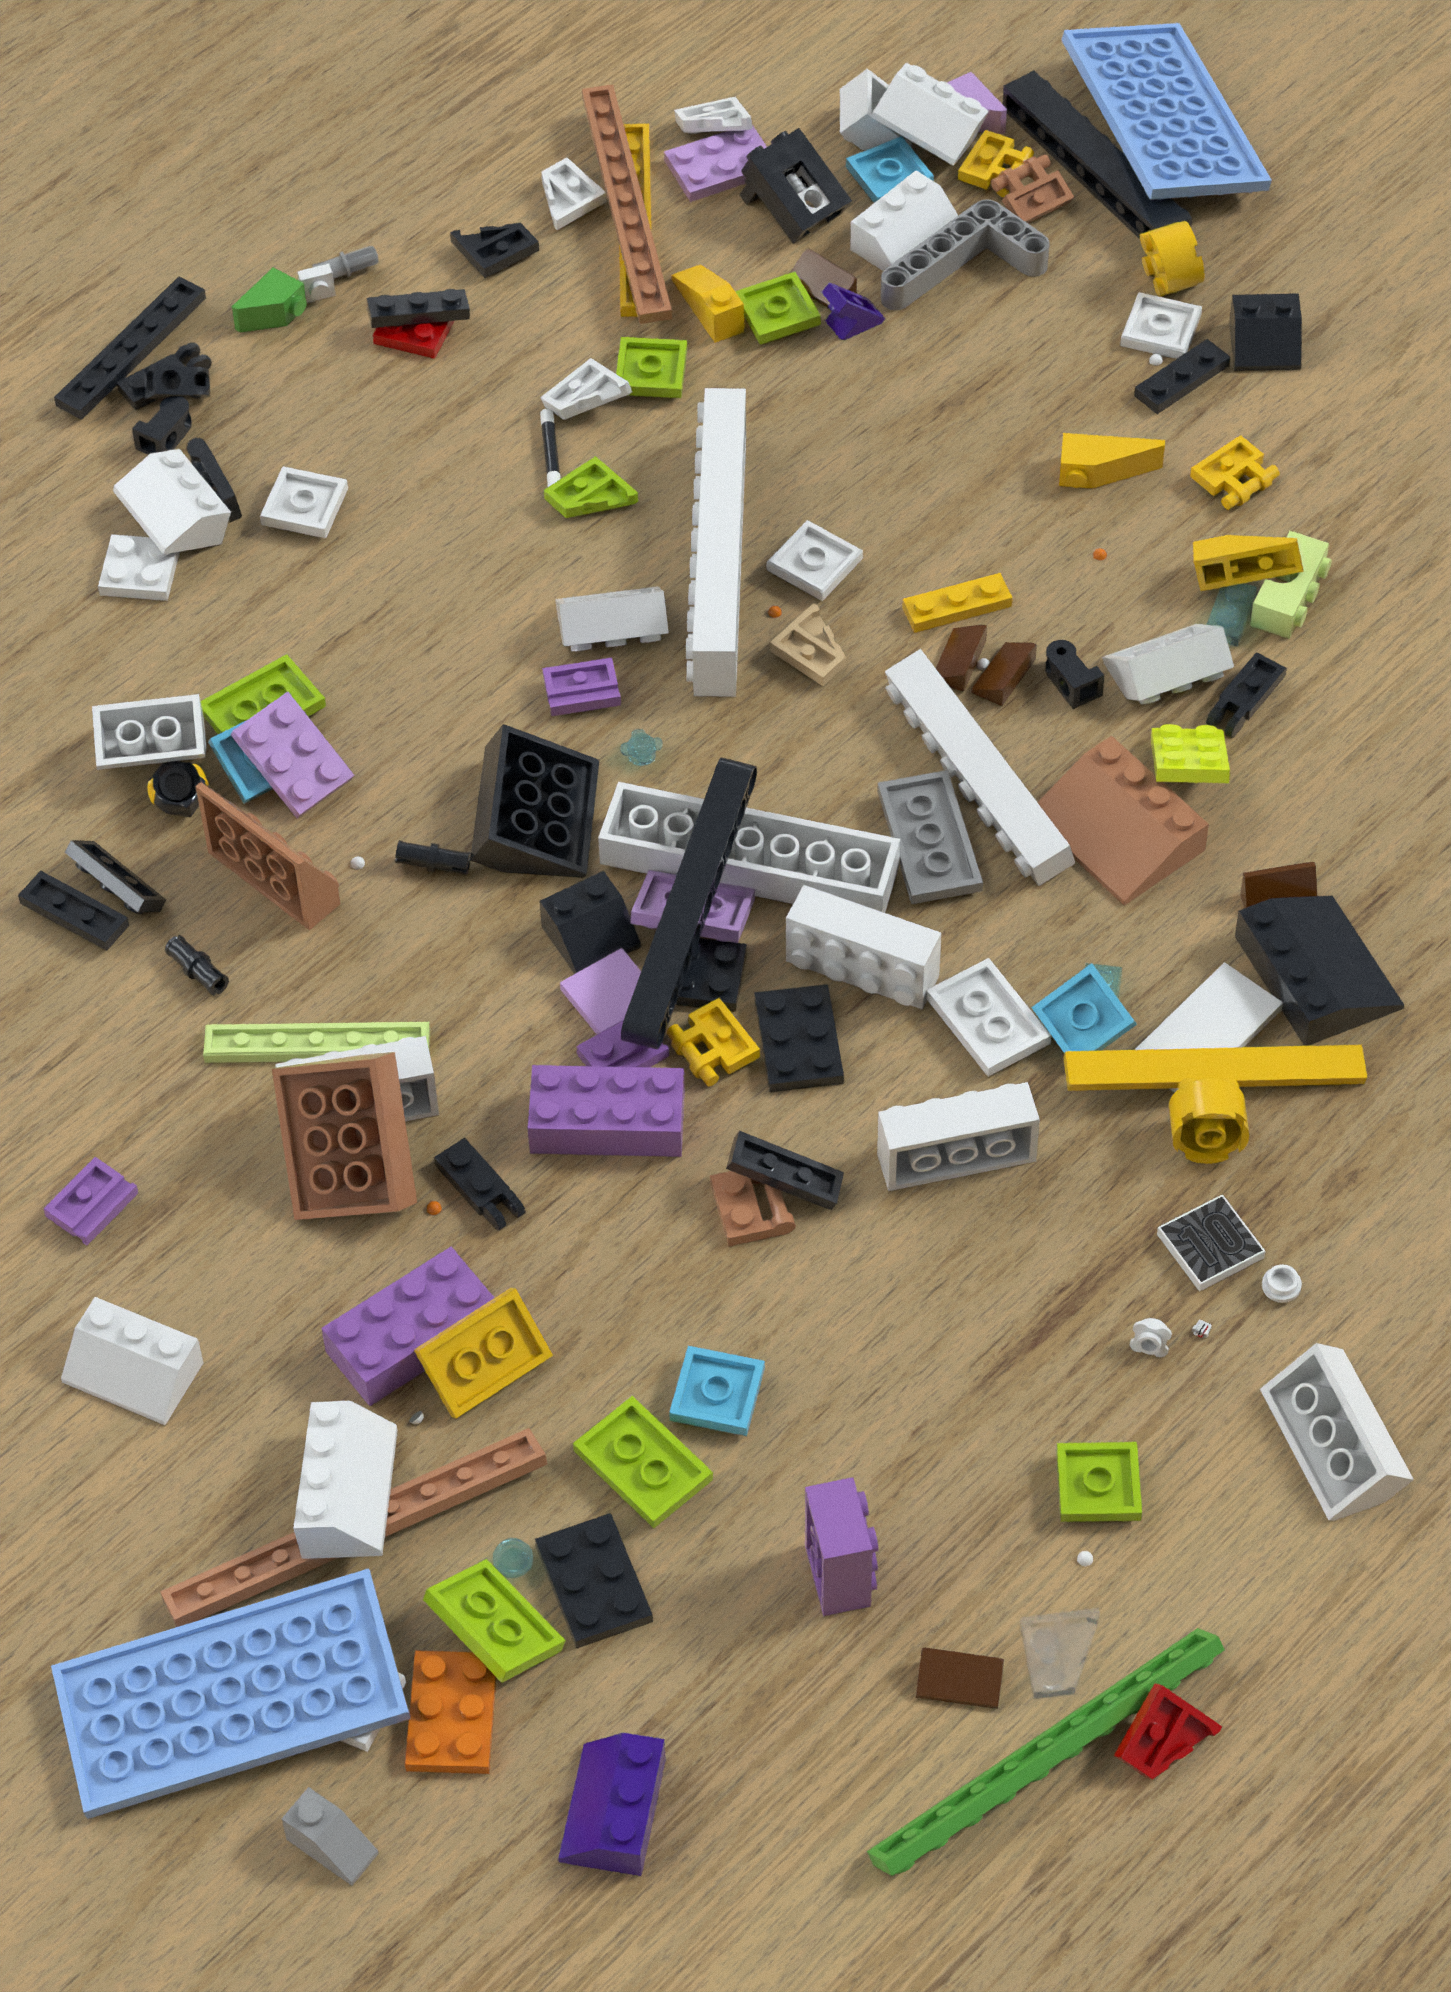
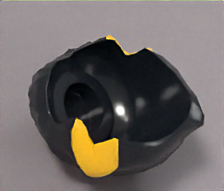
M171 761L163 762L147 782V788L152 804L156 805L160 810L167 814L190 818L199 807L196 786L200 782L206 786L209 783L199 765L190 762Z

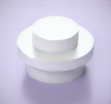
M1282 1264L1272 1267L1265 1273L1262 1280V1289L1265 1295L1275 1302H1290L1297 1298L1301 1291L1302 1282L1300 1276L1288 1265Z

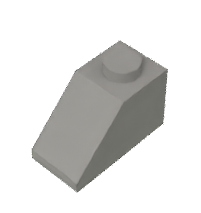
M309 1787L282 1818L286 1839L351 1886H353L379 1854L374 1845L340 1808Z

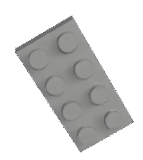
M948 770L879 782L877 792L890 835L893 838L900 839L899 864L911 904L983 891L982 877Z

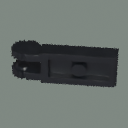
M190 342L179 347L175 355L171 354L153 364L186 365L210 369L212 361L208 355H200L201 349L197 343ZM145 368L116 382L118 391L135 410H139L156 401L155 399H145Z
M200 437L192 438L186 446L192 465L230 510V523L240 519L242 514L235 493L204 439Z
M1256 652L1220 694L1219 701L1214 705V708H1212L1206 718V724L1216 727L1223 719L1227 710L1235 713L1225 728V734L1233 738L1242 729L1245 721H1249L1284 679L1287 668Z
M465 1137L434 1157L435 1165L479 1216L483 1215L498 1231L506 1226L503 1214L496 1207L500 1202L517 1218L525 1214V1208L516 1194L510 1190V1187Z

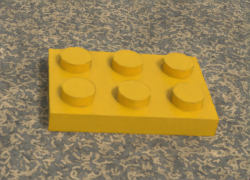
M509 1288L414 1349L450 1416L453 1418L463 1415L553 1356L516 1288Z

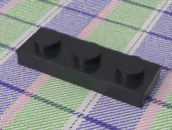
M447 289L425 293L413 292L411 294L391 296L380 295L367 298V311L371 328L470 319V307L465 289Z
M1206 339L1135 386L1134 396L1154 413L1159 414L1229 367L1230 356L1209 339Z
M70 841L65 853L76 861V867L100 881L99 885L105 891L120 897L128 910L136 914L161 912L166 899L95 841Z
M41 870L18 894L20 904L106 951L129 927L128 917Z
M740 1130L734 1137L726 1167L730 1171L829 1210H832L837 1204L844 1172Z

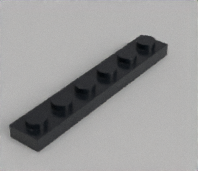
M180 276L176 278L54 397L56 407L82 420L117 386L116 382L124 379L206 299L205 289Z

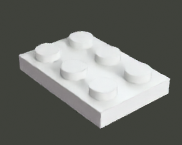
M989 958L926 991L928 1002L988 1077L1051 1043L1050 1033Z

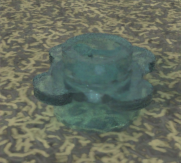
M642 729L634 730L629 741L621 745V753L624 756H628L629 760L635 765H648L656 758V751L662 749L663 742L658 737L653 738Z

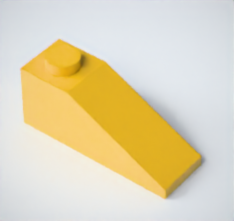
M701 264L671 275V280L714 343L744 332V304L729 282Z
M1063 433L1059 486L1093 489L1163 468L1165 440Z
M1225 535L1193 542V562L1200 592L1304 572L1297 538Z

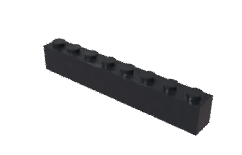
M1034 70L1003 86L1002 105L1007 109V114L1139 239L1142 233L1176 222L1187 221L1191 227L1192 217L1189 212L1181 208L1172 198L1150 200L1124 152H1121L1111 143L1105 134L1096 129L1086 116H1082L1068 99L1063 98L1052 88L1047 80H1044Z

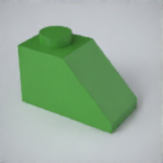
M272 267L232 306L235 330L247 332L287 326L294 318L300 316L307 307L304 283Z

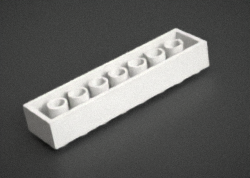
M618 782L598 837L600 864L646 874L648 870L677 875L704 799ZM746 808L720 883L755 889V896L794 904L803 885L885 913L899 868L900 839Z

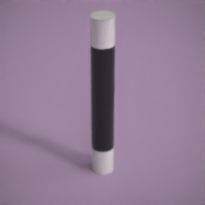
M544 409L540 412L549 487L560 480L561 477L554 414L551 409Z

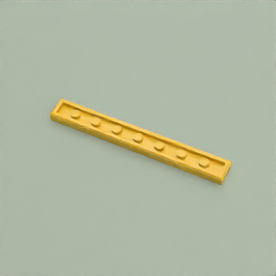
M649 123L623 124L652 232ZM619 245L621 317H638Z
M1362 1045L1065 1051L1064 1054L1068 1091L1178 1088V1084L1187 1078H1195L1197 1080H1223L1229 1078L1237 1081L1239 1087L1365 1084L1367 1080Z

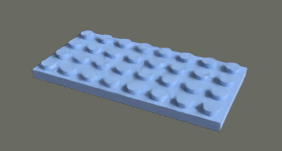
M1180 23L1064 30L1062 43L1150 200L1269 191L1272 181Z
M369 1568L51 1666L82 1808L87 1819L411 1719Z

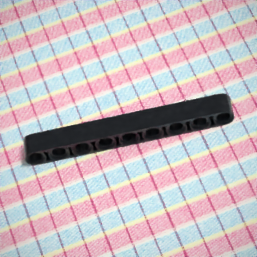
M723 757L719 759L624 1017L621 1029L622 1041L656 1050L660 1048L755 786L757 777V766Z

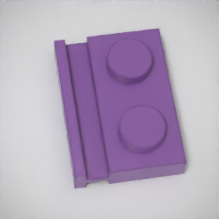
M612 658L542 668L551 716L621 706V696L618 690Z
M623 1021L576 1046L577 1055L586 1066L652 1067L669 1057V1048L666 1044L663 1045L662 1043L660 1048L656 1050L622 1041L621 1029Z
M94 1157L44 1208L45 1217L72 1236L76 1235L82 1239L85 1245H88L138 1194L137 1185L134 1183L130 1184L124 1180V1176Z

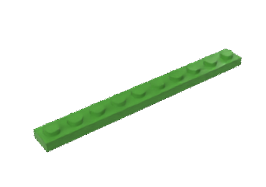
M1200 1628L1195 1629L869 1849L867 1853L873 1865L891 1876L909 1870L915 1864V1860L929 1851L943 1847L949 1841V1837L959 1830L977 1824L987 1811L996 1805L1009 1802L1016 1796L1018 1790L1030 1782L1043 1779L1048 1775L1049 1769L1063 1760L1077 1756L1082 1751L1083 1746L1096 1737H1102L1111 1733L1115 1729L1116 1724L1127 1716L1137 1714L1154 1683L1163 1685L1172 1691L1180 1685L1183 1678L1194 1671L1208 1667L1213 1662L1214 1657L1225 1651L1219 1636Z

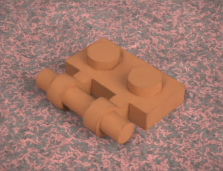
M1046 154L1038 158L1030 157L1023 161V165L1015 169L1008 168L1000 172L999 177L991 180V186L995 192L1004 188L1010 191V194L1006 195L1002 202L1006 209L1026 223H1030L1070 203L1074 199L1072 192L1058 170L1049 175L1045 172L1044 169L1051 165L1050 159ZM1026 177L1034 180V182L1023 186L1020 181Z

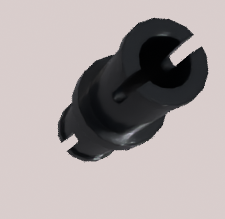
M399 840L395 863L426 867L427 872L434 873L437 869L467 875L470 867L471 852L440 848V845L436 843L426 846Z
M178 935V937L174 936L167 942L165 946L166 954L183 967V972L188 978L196 979L213 996L216 993L218 995L227 988L229 978L211 963L210 957L205 952L197 951L181 935Z

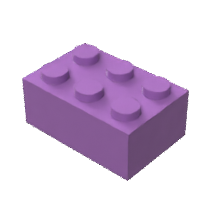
M853 1477L805 1487V1548L823 1616L870 1607L871 1591L877 1590L874 1572L878 1571L875 1554L879 1550L874 1527L868 1528L865 1516L869 1515L866 1495L864 1491L857 1492Z

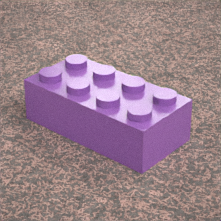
M532 1065L528 1116L530 1153L682 1157L685 1098L684 1068Z
M449 1247L322 1327L325 1351L366 1403L371 1406L425 1371L414 1352L415 1348L491 1301L494 1297L456 1251Z

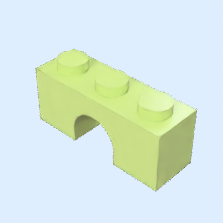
M1289 531L1286 538H1297L1304 572L1275 577L1288 583H1277L1265 579L1253 603L1250 623L1252 627L1290 639L1296 626L1302 627L1308 610L1306 605L1308 602L1313 603L1315 601L1320 583L1317 582L1319 578L1325 579L1327 577L1332 559L1327 558L1329 543L1293 531Z

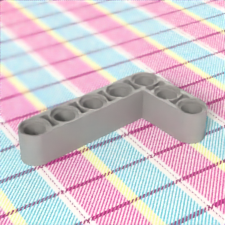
M988 199L980 200L882 272L881 303L889 310L896 311L906 308L986 248L1021 273L1032 277L1040 276L1048 268L1049 240L1044 234L998 202Z

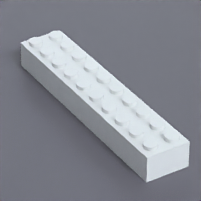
M705 388L704 402H698L697 422L703 423V425H698L696 428V448H702V451L695 453V474H701V476H696V479H694V499L700 500L693 504L692 525H698V528H693V531H691V552H697V554H692V557H690V578H696V580H691L688 593L689 605H694V607H690L687 612V632H693V634L688 633V638H686V659H693V661H687V682H693L694 696L736 697L746 456V389Z

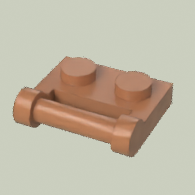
M733 1171L710 1175L711 1188L728 1246L785 1235L795 1229L796 1225L793 1215L787 1211L781 1190L764 1184L773 1218L763 1221L752 1185L761 1182Z

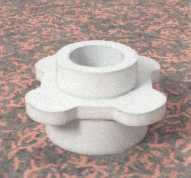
M1147 1318L1133 1325L1135 1337L1130 1341L1132 1350L1149 1355L1154 1354L1157 1357H1164L1168 1354L1169 1348L1166 1346V1342L1171 1338L1172 1332L1162 1321Z

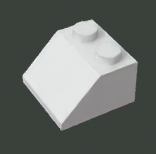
M868 69L840 88V134L846 141L852 142L861 150L871 149L902 136L871 118L874 109L889 85ZM902 136L909 146L912 147V141Z

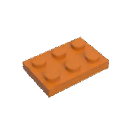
M415 1650L409 1713L411 1719H409L405 1758L406 1772L490 1773L497 1677L473 1652Z

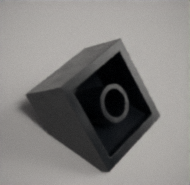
M1299 293L1232 295L1229 328L1234 371L1301 370L1302 315Z
M604 870L539 901L541 926L574 974L621 948L626 954L641 948V941L634 924H631V917L622 895Z

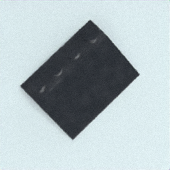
M502 724L485 746L470 861L503 873L584 878L587 875L600 760Z
M1333 895L1271 898L1238 911L1235 938L1271 995L1283 1002L1282 1012L1304 1046L1312 1045L1404 1009V1003Z

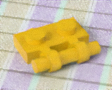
M985 130L959 168L958 180L987 190L991 180L999 177L1000 172L1006 170L1002 168L1004 163L1011 165L1010 168L1015 169L1023 165L1024 160L1033 157L1034 151L1027 146L1021 152L1015 150L1014 139ZM1004 188L996 193L1000 197H1005L1010 191Z
M1239 435L1193 466L1190 477L1213 496L1225 490L1228 494L1221 499V503L1225 509L1229 510L1235 505L1241 506L1249 501L1250 495L1256 491H1263L1270 487L1272 480L1277 478L1280 472L1275 465H1270L1266 469L1260 466L1263 463L1264 453L1243 436ZM1247 475L1250 478V480H1248L1244 484L1238 481L1240 478Z
M720 998L688 1014V1023L691 1028L683 1031L678 1024H674L666 1031V1034L672 1040V1048L678 1055H683L690 1063L689 1069L697 1079H702L708 1087L713 1086L719 1080V1076L713 1070L716 1066L721 1064L725 1071L731 1074L760 1058V1048ZM703 1041L710 1051L701 1054L695 1045Z

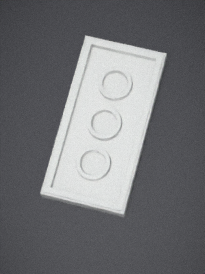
M1224 962L1135 1050L1245 1047L1282 1011L1283 1002ZM1172 1088L1170 1090L1175 1093L1178 1090V1088Z

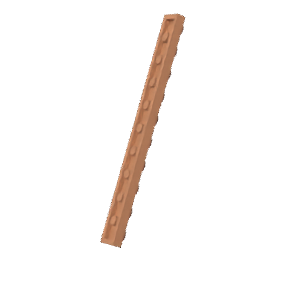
M612 84L582 89V99L639 324L672 319V309L614 86Z
M530 1428L390 1489L385 1537L548 1465L546 1454ZM295 1532L160 1591L175 1626L179 1627L199 1621L337 1558L302 1559Z

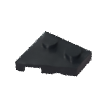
M522 223L505 224L501 227H480V233L461 235L460 230L450 232L452 244L484 278L539 251V241Z

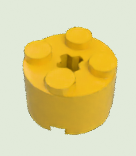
M1187 221L1172 223L1140 234L1142 248L1147 253V256L1142 257V264L1146 275H1154L1155 277L1153 284L1158 297L1196 286L1205 281L1202 256L1197 257L1194 246H1197L1198 243Z
M1187 1078L1178 1084V1090L1169 1101L1172 1141L1177 1152L1178 1149L1185 1153L1186 1159L1192 1162L1212 1164L1228 1160V1154L1238 1149L1239 1153L1245 1149L1249 1142V1128L1245 1098L1239 1089L1237 1081L1229 1078L1223 1080Z

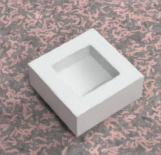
M329 264L297 272L298 280L304 283L307 303L336 296L333 272Z

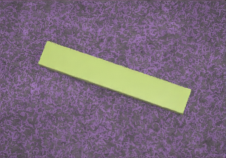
M429 1022L212 1024L205 1026L203 1057L205 1063L287 1062L295 1058H311L332 1051L343 1052L362 1048L370 1044L380 1045L396 1042L407 1037L417 1038L426 1036L429 1049L430 1025Z

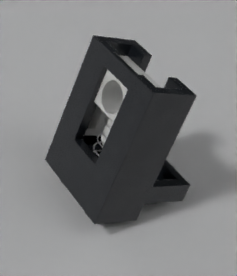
M800 128L789 134L787 131L781 132L771 140V145L766 148L758 146L746 156L748 161L741 170L746 178V185L739 194L746 205L760 197L793 244L808 236L810 233L808 229L815 226L821 220L825 219L829 223L842 215L852 202ZM805 201L811 202L815 208L809 207Z

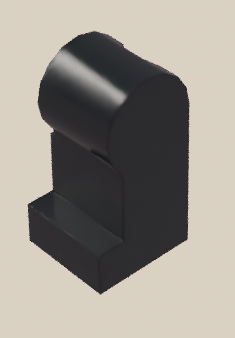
M153 364L144 369L145 399L158 400L170 396H181L185 399L209 398L210 370L202 367Z
M181 396L167 397L162 400L160 410L148 423L139 420L132 428L135 449L147 455L174 450L192 427L188 401Z
M1055 640L1046 648L1045 672L1072 709L1102 697L1104 674L1098 666L1088 669L1076 655L1077 649L1074 644L1067 640Z

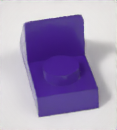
M830 282L822 291V294L830 302L828 307L832 311L827 317L826 323L841 340L849 339L876 327L885 320V317L874 304L864 296Z

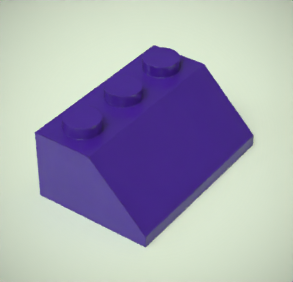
M623 1732L584 1743L558 1862L642 1876L666 1762L664 1739Z

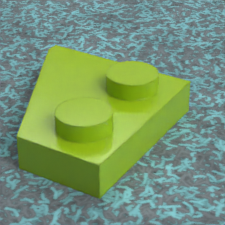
M595 456L544 489V500L565 518L636 504L638 502V492Z

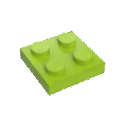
M796 272L735 291L744 304V317L760 345L821 325V315Z
M621 337L616 374L628 381L632 389L628 396L682 398L687 340Z
M1137 1442L1057 1443L1056 1457L1060 1522L1141 1521L1142 1502Z

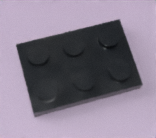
M828 984L754 992L769 1093L844 1084V1072Z
M611 1513L535 1539L536 1549L576 1649L653 1622L652 1611Z

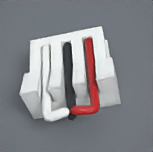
M1199 1319L1197 1324L1194 1325L1192 1332L1197 1337L1207 1338L1212 1325Z

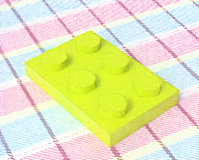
M1174 724L1152 728L1151 746L1156 782L1229 783L1230 767L1223 729H1217L1211 725H1200L1196 729H1183Z

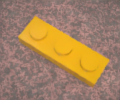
M1001 573L904 598L902 608L913 632L916 633L1012 607L1013 597Z

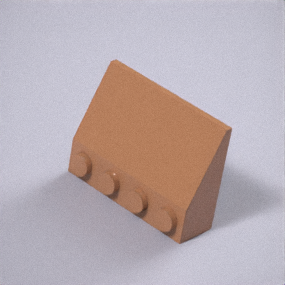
M1112 735L1084 753L1037 802L1070 845L1074 859L1124 906L1206 850L1209 824L1163 782H1156V776Z
M202 782L196 786L207 849L210 855L309 931L341 904L338 890L339 883L329 871L320 870L304 852H297L287 845V842L279 833H272L262 826L254 814H246L239 807Z
M395 1052L357 1055L272 1069L294 1220L398 1212L417 1203Z

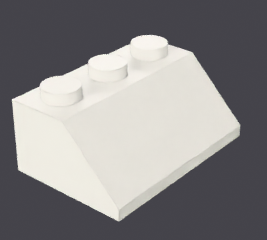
M906 63L893 78L874 109L871 118L954 166L974 142L989 110L982 107L977 100L970 97L966 98L954 91L950 84L930 77L921 67Z
M914 171L851 221L850 250L884 271L956 218L958 214L940 185L920 172Z
M180 449L148 455L114 485L113 492L163 555L222 544L231 512Z
M658 586L555 599L562 644L564 646H571V651L592 649L591 643L605 641L606 647L626 645V638L640 637V642H654L661 640V634L669 633L664 591Z
M1194 624L1102 657L1106 668L1125 698L1140 701V704L1155 702L1161 699L1160 693L1169 690L1172 693L1186 691L1192 688L1191 682L1202 678L1203 682L1219 679L1224 676L1223 671L1234 667L1223 627Z
M199 694L92 706L97 770L205 758V725Z
M94 1297L75 1327L61 1380L62 1383L166 1425L203 1365V1358L197 1338Z

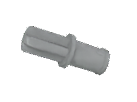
M368 246L347 254L340 252L338 257L312 264V266L317 267L329 264L334 279L343 275L350 277L352 272L375 265L379 262L374 246Z

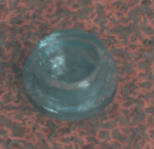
M508 1538L495 1548L493 1552V1565L504 1577H521L533 1565V1552L524 1541L518 1538Z

